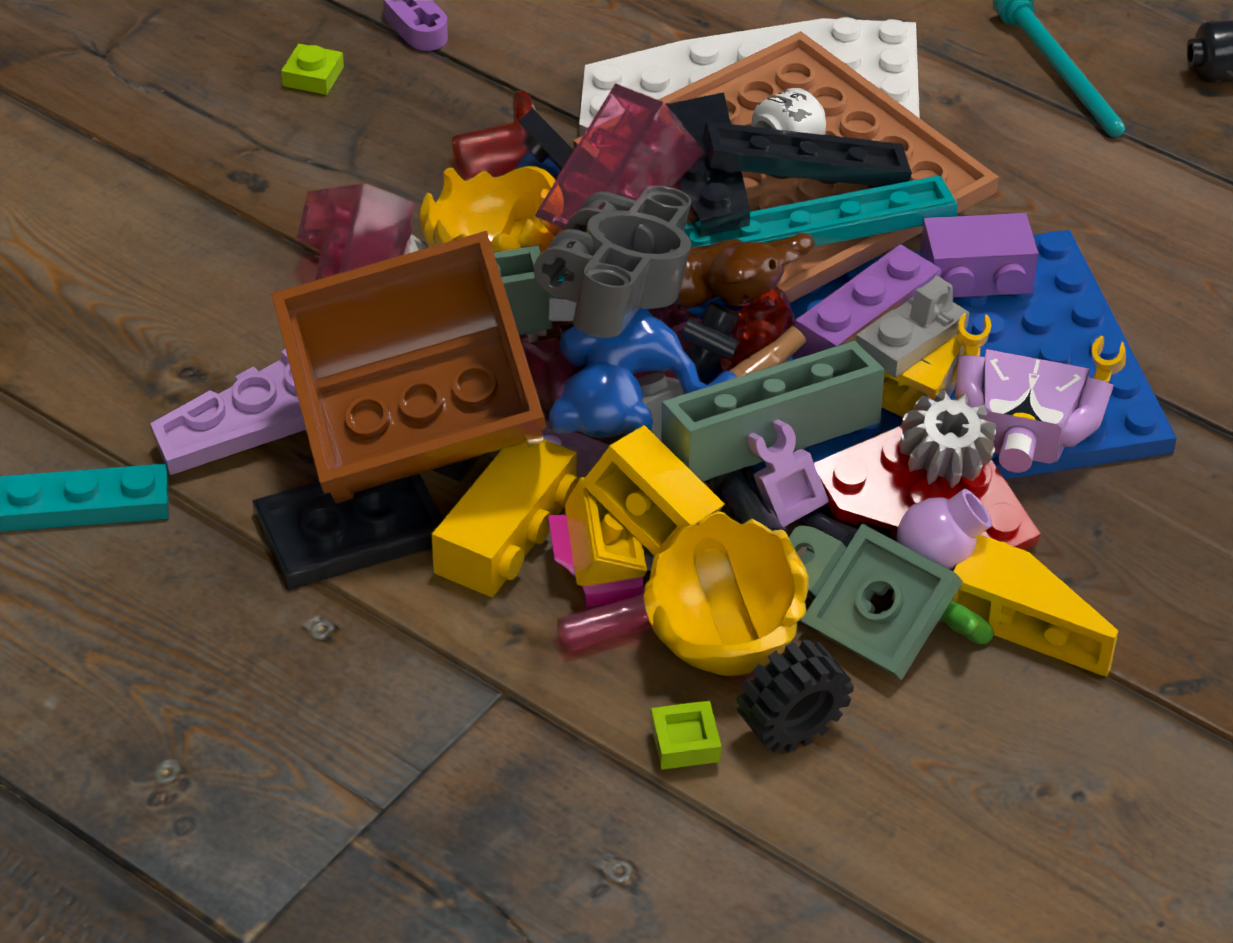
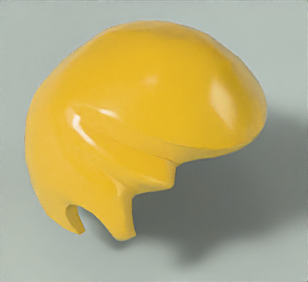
M535 166L518 168L499 177H492L487 171L483 170L468 181H464L454 168H447L443 172L444 185L439 199L435 202L432 194L427 192L419 214L422 231L429 247L487 230L493 252L539 245L542 253L549 247L551 240L562 231L566 201L559 183L546 170Z
M717 511L708 515L699 524L683 526L672 539L668 549L654 556L650 580L645 584L643 599L652 629L658 638L682 661L698 669L718 675L740 676L752 673V670L759 663L765 667L770 663L768 658L770 654L777 651L781 655L785 651V645L792 642L797 634V623L806 614L805 600L808 593L809 577L804 564L784 530L771 531L754 519L740 524L725 513Z

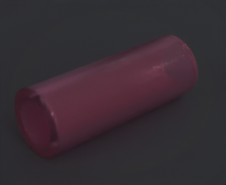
M643 594L557 619L558 634L566 652L652 628L646 614Z

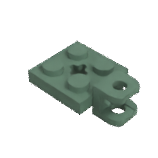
M861 524L847 548L841 541L810 526L796 527L789 536V539L796 552L802 547L807 546L801 561L809 577L807 598L813 601L801 622L808 629L902 680L963 583L961 578L956 573L864 524ZM888 589L894 590L891 598L894 601L892 607L880 614H873L875 607L869 602L873 594L876 593L883 596Z

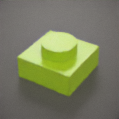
M298 43L281 70L282 86L327 95L344 68L343 52L324 49L316 45Z
M710 701L651 708L650 724L661 770L721 762L722 746Z

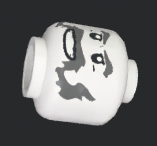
M789 88L760 102L753 112L751 126L825 135L826 119L822 105L811 93L801 88Z

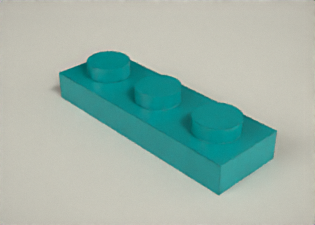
M167 464L0 476V532L169 519V477Z

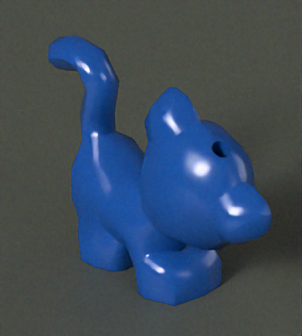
M639 308L623 332L616 337L601 338L581 332L575 326L562 334L559 350L567 364L577 367L586 366L566 380L562 396L554 402L549 412V423L551 429L557 433H572L579 430L588 436L597 438L615 437L622 433L628 435L643 425L651 431L653 425L651 410L642 402L643 392L638 380L633 376L634 374L640 372H664L672 369L678 378L684 394L737 378V376L733 372L725 371L708 385L700 382L696 366L684 352L676 333L664 322L654 317L647 309Z

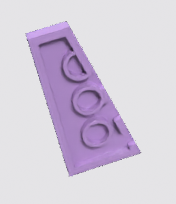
M286 349L281 351L282 359L258 371L253 366L235 376L236 382L234 385L217 394L210 390L150 423L153 438L164 463L167 464V470L170 475L306 430Z

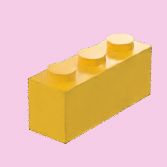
M545 439L544 443L528 447L527 443L524 442L502 449L432 533L434 573L493 598L507 579L513 580L518 575L525 556L535 543L541 544L547 538L550 532L548 515H558L565 508L568 497L580 479L577 477V452Z

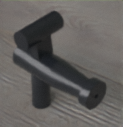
M714 302L709 303L701 323L690 318L688 319L680 337L691 343L687 355L694 362L699 380L706 384L721 357L729 361L731 360L739 343L738 340L730 337L739 314Z

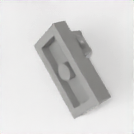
M935 276L933 280L923 287L917 288L914 297H911L897 309H892L856 334V342L884 368V371L896 378L954 337L963 313H966L964 328H967L970 313L953 302V286L939 276Z

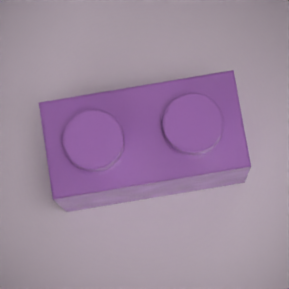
M1026 213L924 218L919 256L941 268L940 278L953 286V297L1026 294L1033 292L1038 250Z

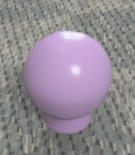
M963 489L949 500L946 498H928L912 505L900 520L897 529V542L953 572L958 563L971 556L977 544L976 537L990 528L992 521L980 500L969 490Z

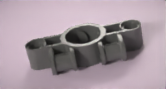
M666 186L648 187L637 201L610 192L599 191L592 193L584 200L581 208L570 217L566 230L558 233L551 240L549 247L537 257L534 264V276L537 283L549 294L577 303L573 324L581 332L601 338H611L620 335L639 308H661L673 304L678 299L691 249V241L684 233L691 206V198L680 190ZM601 204H605L602 210L598 209ZM569 244L572 245L571 249H570V248H566V247H567ZM561 276L566 277L563 282H557Z

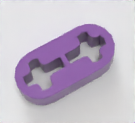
M383 0L386 21L411 47L421 51H431L439 49L447 43L448 19L445 12L433 0Z

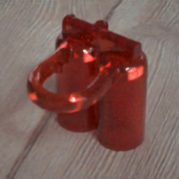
M516 91L514 93V122L452 137L453 155L459 169H464L466 181L475 177L483 170L487 171L492 177L505 175L515 170L519 160L529 152L521 143L526 135L518 123L532 108L535 110L534 103L526 91Z

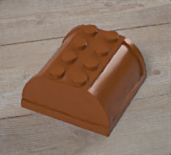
M487 230L271 293L319 481L324 494L330 492L336 504L354 499V493L517 444L526 442L527 446L531 447L544 443L542 429L547 428Z

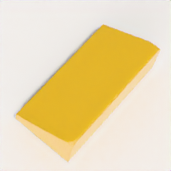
M581 477L565 504L577 584L592 586L644 577L647 567L642 543L581 484L585 477Z

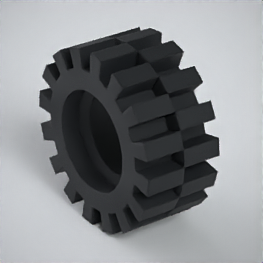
M802 640L799 647L793 642L785 645L784 654L780 655L777 651L768 656L770 663L765 667L759 663L752 670L756 677L754 679H745L741 686L745 692L737 695L738 713L768 750L771 748L774 753H781L783 749L787 753L796 751L799 742L804 747L813 743L812 736L817 732L821 736L828 732L830 729L827 727V724L831 720L838 722L843 716L839 708L848 707L851 702V697L848 694L854 691V685L850 682V677L823 645L817 641L813 644L810 640Z

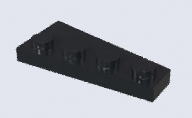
M724 92L674 103H657L649 108L630 112L631 130L668 187L680 190L691 198L688 218L700 237L736 230L750 225V207L742 171L727 173L719 169L709 168L702 141L707 121L731 124Z

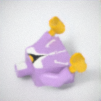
M963 313L956 330L957 340L964 346L963 355H958L955 400L967 392L968 405L970 407L986 405L987 415L985 420L996 424L993 447L995 448L994 453L999 454V463L1003 468L1011 472L1021 473L1031 467L1032 461L1049 464L1057 462L1065 447H1074L1100 427L1114 386L1109 383L1111 375L1120 372L1126 364V350L1123 342L1120 345L1119 354L1116 358L1104 360L1099 356L1103 350L1104 336H1100L1095 340L1092 345V358L1096 370L1093 378L1089 377V368L988 349L986 350L985 357H980V347L987 342L992 326L991 320L985 314L982 327L983 333L971 335L964 328L966 313Z

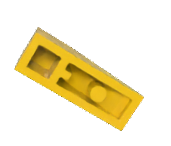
M983 535L977 536V544L971 556L958 563L953 570L963 583L952 600L983 617L991 625L994 635L1107 677L1112 665L1118 630L1030 552Z

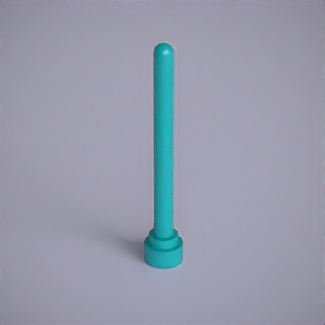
M993 0V9L1003 22L1020 26L1110 137H1120L1125 131L1123 121L1034 15V0Z

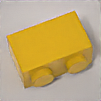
M645 425L610 445L581 482L654 556L668 549L672 539L683 526L699 524L708 515L720 511L724 506V503Z

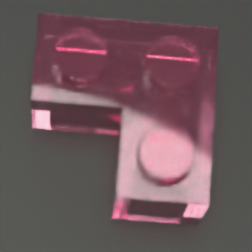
M366 183L307 192L296 241L322 250L315 280L404 255L406 243L412 233L413 225L411 219L415 202Z

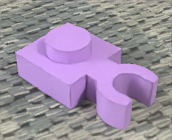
M777 419L773 421L774 429L777 432V440L773 446L767 448L763 437L755 433L748 435L747 442L750 451L755 456L764 460L767 466L753 474L760 493L780 524L785 527L830 501L810 453L803 449L793 452L796 445L794 430L787 423Z

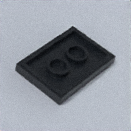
M420 474L355 492L354 499L338 504L335 503L330 492L324 494L320 481L252 500L254 516L288 590L433 549L432 533L443 521Z

